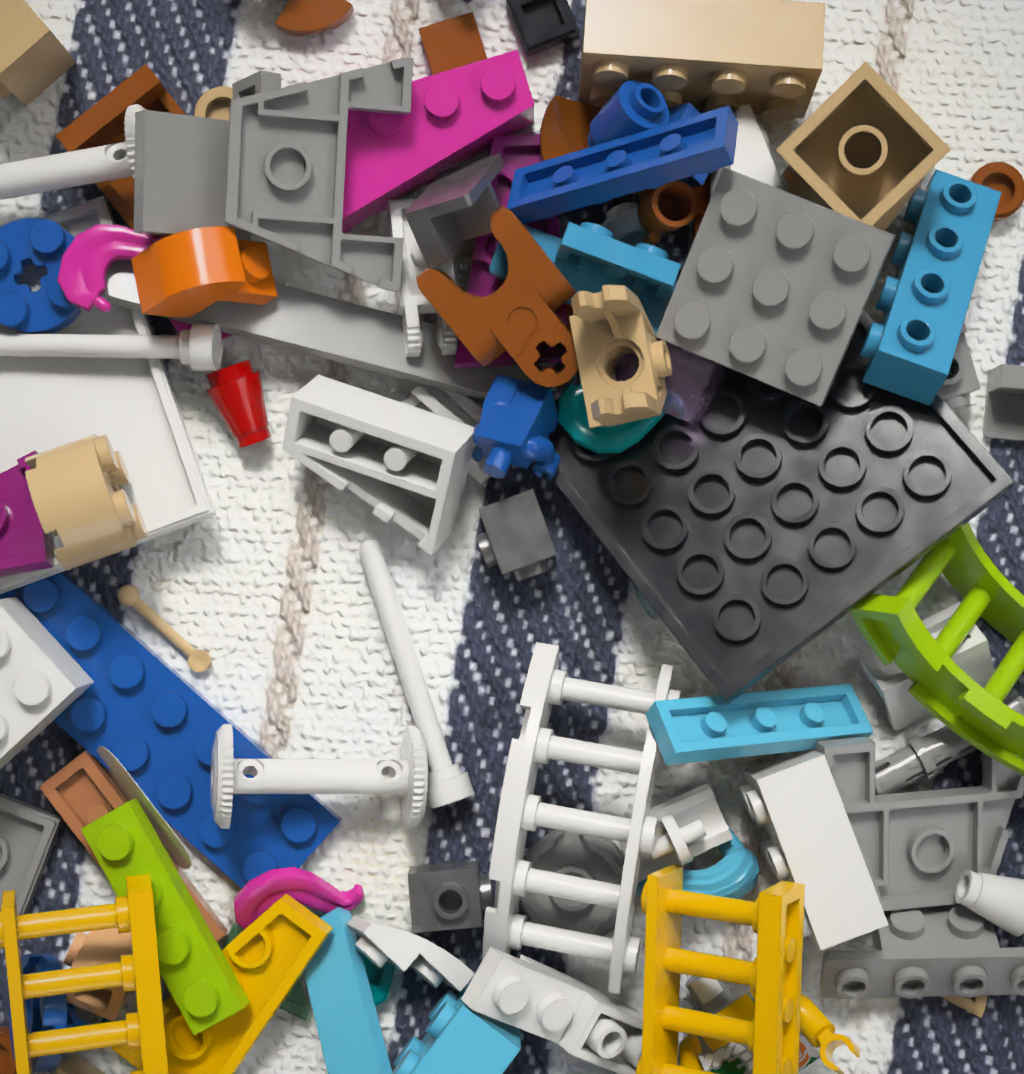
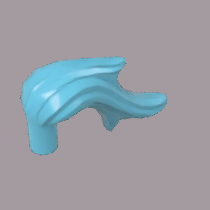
M729 828L733 839L716 846L724 858L706 869L683 870V890L740 899L750 893L758 882V873L760 871L758 858L743 845ZM647 878L638 882L636 898L641 897Z

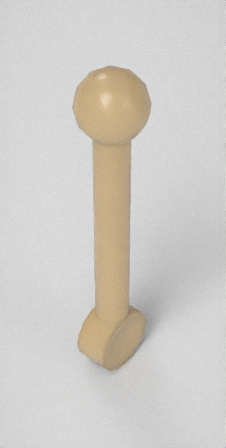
M126 584L120 587L117 592L120 604L126 607L132 606L186 655L191 670L200 673L210 668L212 658L209 652L202 649L196 650L139 598V590L135 586Z

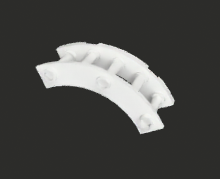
M536 642L520 701V708L526 709L519 739L512 738L500 798L489 871V879L496 881L494 908L487 907L485 910L483 959L490 947L510 955L511 949L521 950L522 945L611 962L608 992L620 994L625 971L636 972L640 954L641 938L631 935L642 852H653L657 833L658 818L648 815L660 749L650 724L648 725L644 751L554 736L553 729H548L547 725L552 705L561 706L563 700L646 715L654 701L681 699L682 691L672 689L674 665L662 664L656 692L567 677V671L558 670L559 646ZM549 759L639 775L631 819L542 803L541 796L533 795L539 763L548 764ZM537 826L626 842L627 847L621 885L532 868L531 862L523 860L527 830L535 832ZM527 892L615 908L617 909L614 938L527 922V916L519 914V898L525 897Z

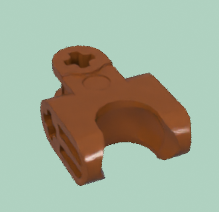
M501 206L491 215L490 229L507 254L508 275L503 285L496 292L484 297L466 293L454 283L448 274L434 268H425L416 276L417 285L451 330L483 367H487L507 350L533 382L545 387L560 386L570 381L578 370V362L572 332L555 311L577 292L514 212ZM543 341H546L551 347L559 342L562 343L567 350L561 358L565 367L559 371L552 365L542 369L537 363L542 354L541 349L537 345Z

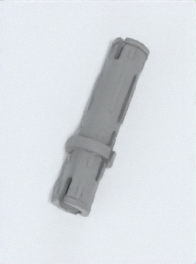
M1013 688L1003 703L1024 716V699ZM947 726L921 738L914 735L905 740L906 746L875 762V795L893 794L921 778L928 781L939 775L938 769L973 752L977 748Z

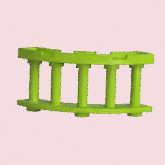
M967 522L924 555L895 596L872 594L853 608L850 613L861 633L884 665H889L894 661L913 682L908 692L961 738L989 757L1024 776V716L1003 703L1024 671V595L997 569L981 547ZM942 572L953 588L963 597V601L936 639H934L918 616L915 608ZM980 616L1013 643L984 688L977 684L951 659Z

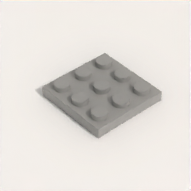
M723 167L655 337L818 406H822L896 235Z

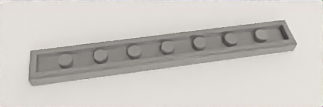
M121 259L113 262L107 273V289L101 297L111 304L142 311L132 261ZM275 283L278 297L265 305L216 301L192 318L161 316L192 325L218 324L223 333L485 400L497 374L533 382L519 365L454 369L456 354L442 355L441 348L438 346V325L419 321L423 336V346L420 355L417 357H406L402 316ZM556 362L539 363L538 365L544 369L549 365L555 367Z

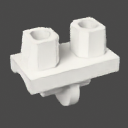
M708 783L649 809L648 816L658 818L657 833L653 852H642L638 882L646 879L647 875L672 864L677 865L681 863V865L689 863L693 861L692 857L733 839ZM620 842L624 853H626L627 843Z

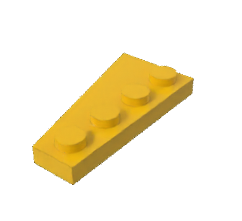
M285 894L222 950L250 1001L245 1008L194 1036L172 995L163 1001L168 1074H235L333 927L290 895ZM128 1044L111 1047L112 1050L137 1069L143 1070L141 1049L129 1050Z

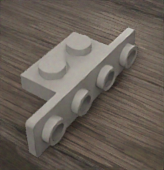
M961 904L884 911L889 925L873 931L877 950L827 951L823 954L819 987L821 997L826 999L844 998L856 1000L878 997L913 999L929 996H962L969 998L980 995L1024 996V947L1000 948L994 924Z

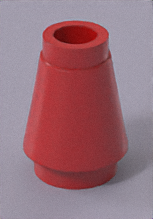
M249 359L206 374L211 387L206 389V392L232 436L236 438L239 448L272 437L268 428L269 423L260 371H253Z

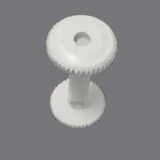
M139 104L127 107L126 116H124L125 142L0 164V200L126 177L134 178L135 112L146 109Z
M223 724L215 733L211 755L210 797L214 822L221 829H229L233 794H399L404 828L413 829L423 819L428 791V760L424 736L415 726H406L404 730L400 760L235 759L233 754L232 724ZM250 774V775H253L254 777H253V778H247V777H245V775ZM383 775H389L392 778L387 779Z

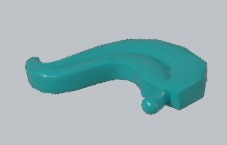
M570 383L558 399V422L572 440L580 446L597 454L621 453L638 443L665 413L674 411L681 418H686L689 410L685 400L678 393L666 389L667 396L661 415L610 427L601 426L591 429L589 427L582 384L580 383L577 386Z

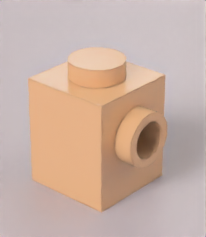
M118 928L90 931L89 934L77 933L68 950L64 964L71 968L121 962V955L132 954L131 932L118 934ZM123 986L68 993L67 1002L110 1021H116L130 992H124Z

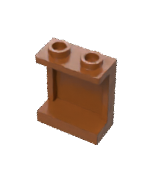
M145 64L55 136L68 152L125 142L124 116H126L125 112L129 105L139 104L150 111L186 114L167 92L152 70ZM126 177L95 183L130 228L134 229V178ZM151 235V236H154V237H157V238H158V237H164V236H161V235Z

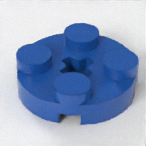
M24 218L9 222L0 227V324L8 329L20 333L53 334L72 324L82 312L79 307L69 303L57 281L62 255L75 237L55 221ZM32 263L38 268L46 267L48 275L40 279L41 289L37 291H32L27 284H20V276L25 273V267Z

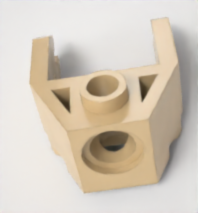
M625 285L602 286V291L597 293L584 290L577 292L571 298L575 315L569 316L589 427L591 429L601 426L610 427L661 415L667 396L664 377L672 375L671 358L666 342L664 340L657 341L656 334L639 297ZM628 353H636L639 358V367L636 374L626 381H617L615 376L617 361Z

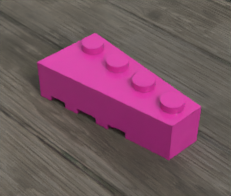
M518 49L412 81L411 111L408 115L348 110L342 233L350 232L353 226L374 214L378 215L385 211L388 200H399L422 185L427 186L441 171L453 168L464 160L472 159L492 146L493 137L512 135L534 122L535 104Z

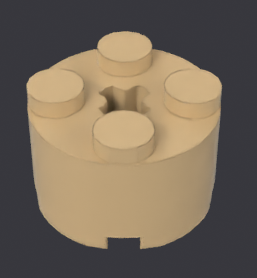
M93 434L25 458V463L31 468L25 471L36 513L45 534L52 533L55 537L60 536L64 547L53 550L65 570H70L136 547L137 540L148 537L147 529L136 504L131 505L127 493L121 487L130 484L129 474L119 451L114 452L106 434L99 437Z

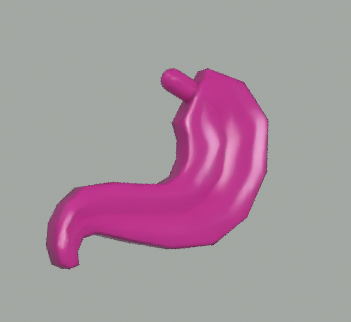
M97 224L78 234L64 252L57 281L70 304L88 312L95 306L102 312L107 313L111 310V304L101 296L107 289V273L113 262L121 259L131 260L143 250L167 236L157 238L149 234L134 233V229L121 225Z
M296 867L271 869L248 881L234 897L235 922L245 930L285 894L290 895L300 904L327 914L337 907L352 911L362 903L365 896L364 890L360 884H355L347 892L340 891L314 873Z

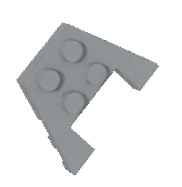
M404 57L373 67L359 68L343 72L340 75L308 83L302 82L231 100L229 106L224 224L384 290L400 292L403 238L342 233L348 110L408 115L411 111L413 58Z
M868 737L816 742V750L824 754L883 911L958 904L955 901V889L964 871L970 870L976 873L997 874L1010 835V831L1006 829L1013 804L1015 799L1022 798L1024 793L1023 775L982 752L981 786L875 795V742Z

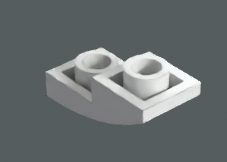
M354 915L347 923L361 937L354 946L378 968H381L388 962L405 972L411 966L419 976L434 988H437L443 982L459 992L475 975L465 964L443 948L399 926Z

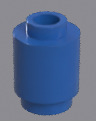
M635 80L623 83L591 121L590 132L587 138L589 147L667 124L669 121V110L662 93L648 83Z

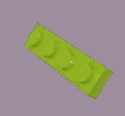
M134 798L81 828L83 835L118 897L127 896L126 876L150 874L160 975L193 1035H197L245 1008L250 1003L139 800Z

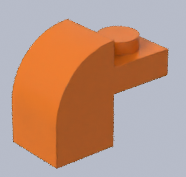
M211 226L175 233L155 242L131 259L142 314L192 318L216 301L265 305L278 297L266 243L237 239L234 227Z

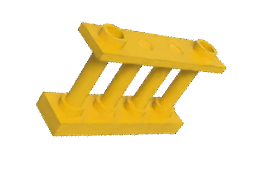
M672 864L647 875V882L643 887L641 895V908L646 915L642 1056L638 1061L636 1074H717L677 1065L678 1032L747 1045L748 1050L753 1053V1074H798L805 884L780 881L759 892V897L753 902L684 891L682 865ZM682 915L752 926L754 933H757V957L754 961L681 949ZM680 973L750 986L751 992L755 993V1017L749 1021L679 1007Z
M150 874L126 876L127 896L115 897L116 903L25 915L17 914L15 890L3 891L0 911V949L5 948L17 1074H33L31 1058L127 1044L129 1050L141 1049L143 1070L131 1071V1074H168L154 901ZM118 928V934L131 932L132 954L121 955V962L23 974L20 940ZM123 986L124 992L136 991L137 1012L127 1013L126 1020L29 1033L26 999Z

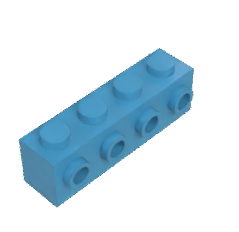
M935 169L925 191L916 188L913 192L903 217V221L912 223L910 232L901 231L889 261L890 265L898 267L895 278L886 277L874 308L884 312L881 324L871 323L860 351V356L869 359L862 382L928 406L931 405L948 376L1002 192Z

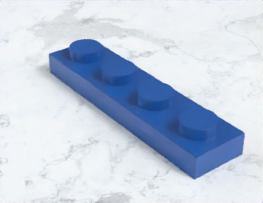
M728 105L515 169L507 209L514 212L522 224H526L540 219H550L558 214L592 204H603L613 198L641 190L655 189L666 183L697 174L712 173L722 167L734 164L738 121Z

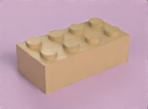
M586 0L578 102L604 107L623 83L635 80L656 87L664 96L667 107L690 102L698 111L708 112L729 105L733 114H735L740 106L750 104L754 115H760L770 122L783 123L792 121L795 118L804 119L823 70L825 3L791 0Z

